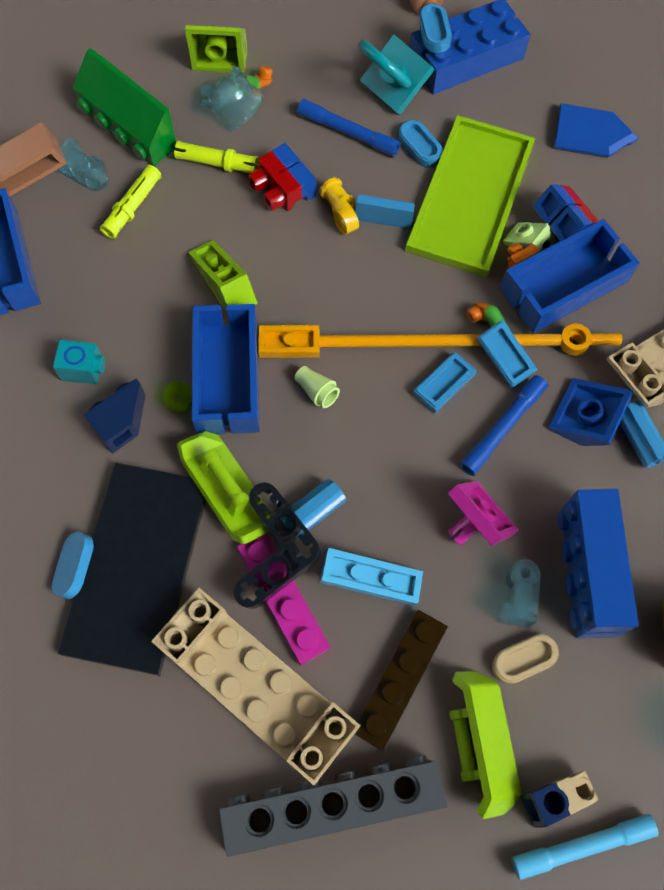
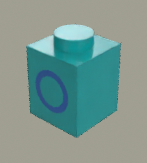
M59 340L53 369L61 381L97 384L99 374L104 373L106 361L105 356L101 354L96 343Z

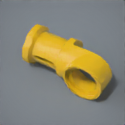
M333 177L325 181L319 189V194L322 198L327 199L332 206L337 228L343 235L359 228V221L352 208L355 204V198L347 194L342 187L340 178Z

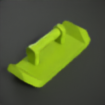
M204 431L178 442L177 448L183 466L234 541L246 544L270 532L249 502V494L254 486L218 434ZM261 498L260 502L257 503L258 505L261 504V503H264V504H265V502L263 501L262 498Z
M476 671L455 672L452 682L463 691L466 708L449 711L450 720L454 724L462 772H460L462 782L480 779L484 797L476 811L483 819L501 816L517 804L521 796V786L500 686L491 677ZM467 718L469 719L478 770L476 769Z

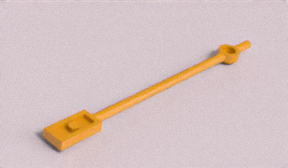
M578 323L566 326L561 334H513L521 346H560L565 353L572 356L582 355L589 346L622 344L621 333H591L587 327ZM259 325L258 353L259 358H320V347L481 346L476 339L481 334L320 335L319 325ZM570 340H575L578 345L571 343Z

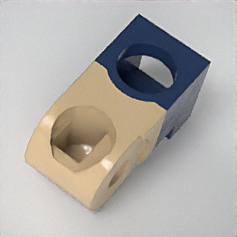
M585 770L566 776L558 781L550 782L537 789H532L520 796L534 828L548 827L598 801L596 792Z

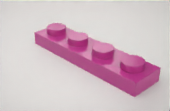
M267 533L246 544L237 546L249 571H252L277 551ZM277 562L269 568V577L273 581H280L286 576L287 568L284 563ZM261 574L257 576V579L261 581L257 585L258 588L262 585L266 587L267 591L272 588V586L264 581ZM294 580L266 601L300 666L331 649Z

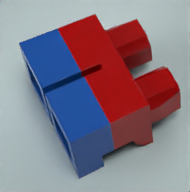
M286 142L259 158V168L248 175L249 184L255 192L265 187L270 189L263 193V199L271 211L282 206L289 211L293 208L295 202L305 198L308 201L316 197V178L303 162H300V159Z
M551 184L532 205L545 223L550 225V229L560 241L599 221L575 191L566 185Z

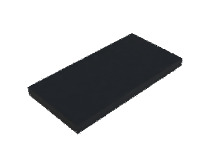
M115 463L92 538L93 552L84 583L79 593L74 597L57 654L146 674L161 675L166 654L151 641L177 613L206 499L191 477Z

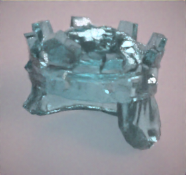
M234 66L229 70L231 76H221L214 89L210 85L201 86V95L204 98H208V100L203 99L201 104L209 108V112L218 115L225 128L230 131L242 126L258 110L265 96L262 90L250 84L247 76L242 73L240 66Z

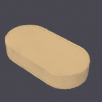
M545 634L533 635L497 653L492 662L493 673L499 681L505 684L518 683L553 666L559 656L558 646L551 637Z

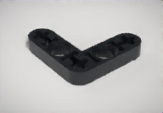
M266 482L259 483L251 489L249 502L282 547L236 583L234 588L235 600L241 606L248 609H256L313 566L319 560L321 554L320 546L279 491L272 484ZM265 492L267 495L273 493L269 498L278 510L272 513L264 503L258 505L257 503L261 500L259 494ZM282 516H290L294 521L293 528L288 533H279L276 529V522ZM300 530H303L304 533L298 535V533L300 532ZM298 535L304 545H313L310 548L312 555L307 559L303 555L297 558L296 555L300 552L297 545L293 541L289 545L285 542ZM277 562L284 563L287 568L286 576L280 581L271 580L269 568L272 564ZM260 574L264 581L272 586L268 591L263 585L255 591L257 598L254 601L249 598L243 599V596L246 594L245 586L249 585L254 588L261 583L257 579V576Z

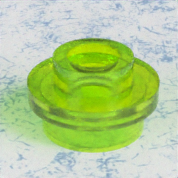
M171 382L163 391L162 398L165 406L175 412L188 409L192 405V388L184 382ZM176 395L184 396L180 401L173 400Z

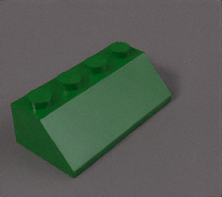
M89 48L85 53L73 85L77 98L75 101L77 107L84 115L89 114L93 117L100 128L109 130L121 145L126 144L140 160H146L152 166L157 165L176 149V138L169 108L95 50Z

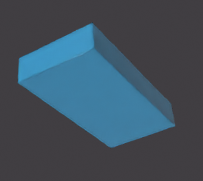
M358 194L356 215L359 221L411 229L415 204Z
M503 320L476 338L510 388H513L538 370Z
M454 351L413 390L412 395L436 414L476 375L477 370Z

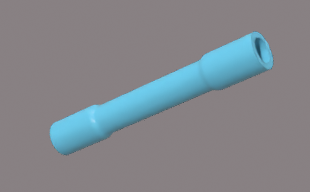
M645 814L620 822L614 827L548 848L541 847L512 856L511 861L518 880H523L548 872L556 866L622 845L629 846L657 837L659 835L658 828L653 817L650 814Z

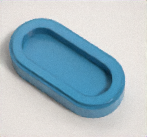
M437 4L425 5L419 14V26L424 46L433 53L445 52L449 49L452 39L446 10Z
M415 120L404 122L400 126L398 137L402 146L419 165L423 167L438 165L443 152L441 144L421 122Z
M76 531L65 540L52 580V591L56 596L71 599L81 590L94 546L93 539L89 535Z

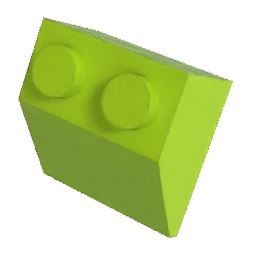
M185 25L192 71L245 73L247 58L245 28Z

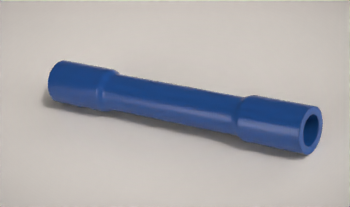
M302 99L298 105L297 114L318 124H324L362 141L391 157H395L399 151L401 142L380 132H374L327 111L324 107L306 99Z
M534 375L489 432L460 462L459 466L465 473L475 476L490 458L492 451L526 410L533 406L548 388V383L544 378Z

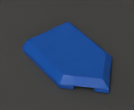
M560 104L554 149L608 158L617 153L620 148L638 141V136L615 112Z

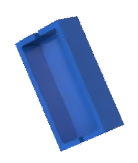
M496 0L449 18L452 39L449 49L445 52L433 53L427 50L423 43L421 30L411 33L409 47L435 69L425 82L432 94L524 59L531 34L519 18L515 19L516 14L506 0Z
M6 188L0 189V315L9 313V307H12L14 311L41 304L18 211Z
M602 219L507 269L499 289L514 309L520 307L518 311L519 316L534 334L629 282L640 262L624 243L618 246L611 260H608L620 238L606 220Z
M255 304L227 305L230 325H224L221 305L193 306L192 422L197 434L204 431L225 434V428H230L231 433L260 432L258 332Z
M577 490L570 498V501H567L561 508L557 516L558 528L563 530L565 542L561 546L562 560L564 563L567 562L569 574L565 579V588L567 595H571L573 609H570L569 612L570 626L576 631V639L616 638L639 626L619 490Z

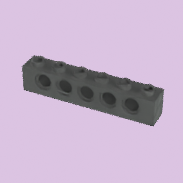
M425 755L405 760L406 768L392 770L391 763L371 767V775L357 778L356 771L335 775L336 783L322 786L321 779H319L315 786L309 781L299 783L300 791L286 794L285 786L263 791L264 799L250 802L249 794L227 799L228 807L219 809L226 857L447 808L437 761L428 763ZM402 776L410 779L413 784V792L407 799H400L394 791L396 780ZM366 784L374 786L378 791V800L372 807H364L358 800V792ZM330 792L338 793L343 799V808L336 815H329L322 808V799ZM299 800L307 807V817L301 823H293L287 817L286 809L291 801ZM258 808L265 809L271 818L270 826L265 831H257L251 825V815Z

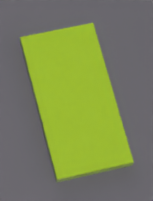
M457 115L407 241L405 252L487 277L536 138Z

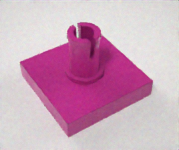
M478 481L458 484L448 493L465 514L459 522L448 530L451 537L455 534L458 535L454 541L459 545H464L477 531L483 535L491 546L511 538L519 531Z

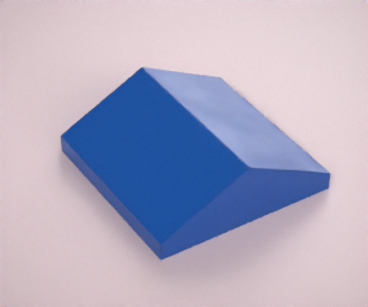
M572 378L549 429L581 446L610 445L631 400L633 391Z

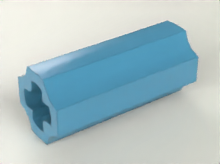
M641 401L629 403L620 421V426L643 467L651 468L659 465L664 461V441Z
M328 478L291 508L309 531L344 504L346 497L340 487ZM290 516L280 517L278 519L287 533L290 532L294 525L293 519ZM300 530L298 535L303 534V530ZM298 535L293 538L295 541L299 539Z

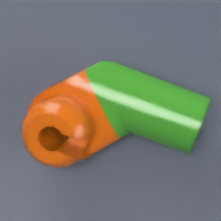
M261 66L258 69V75L255 76L236 72L233 85L257 91L271 84L273 70L269 66Z
M478 302L467 310V317L473 323L482 320L489 322L491 327L501 320L506 323L496 306Z

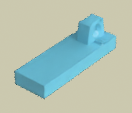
M327 548L324 553L319 583L415 606L419 602L423 571Z

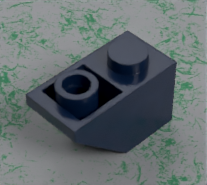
M137 378L130 383H124L119 386L113 395L104 401L96 402L84 414L90 426L112 454L139 434L146 395Z

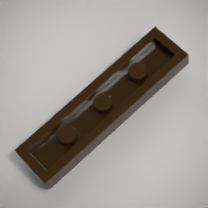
M420 610L416 612L358 721V724L361 726L354 735L382 752L384 751L448 628L447 625Z

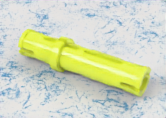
M177 141L175 144V148L186 150V152L174 150L175 159L222 167L228 172L237 170L252 173L258 169L255 166L247 165L248 163L259 165L258 156L239 154L234 149L224 151Z
M147 165L120 202H115L112 206L113 211L99 227L106 237L115 239L124 225L133 220L136 209L162 177L156 167Z

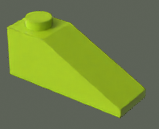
M214 240L188 252L213 294L226 311L227 305L258 304L247 273Z

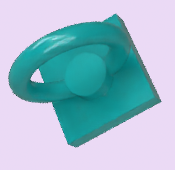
M394 34L381 52L366 40H361L358 43V49L373 61L360 81L400 115L435 69Z

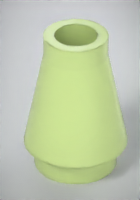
M307 366L301 367L296 372L295 381L301 385L316 406L327 408L336 401L340 389L334 380L309 369Z

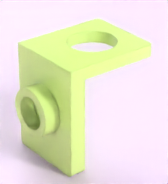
M518 222L504 238L503 243L505 246L519 243L522 247L534 244L542 251V246L546 240L549 242L550 247L555 245L557 241L548 223Z

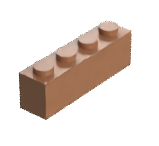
M42 122L0 146V189L6 188L10 196L68 164L57 138Z

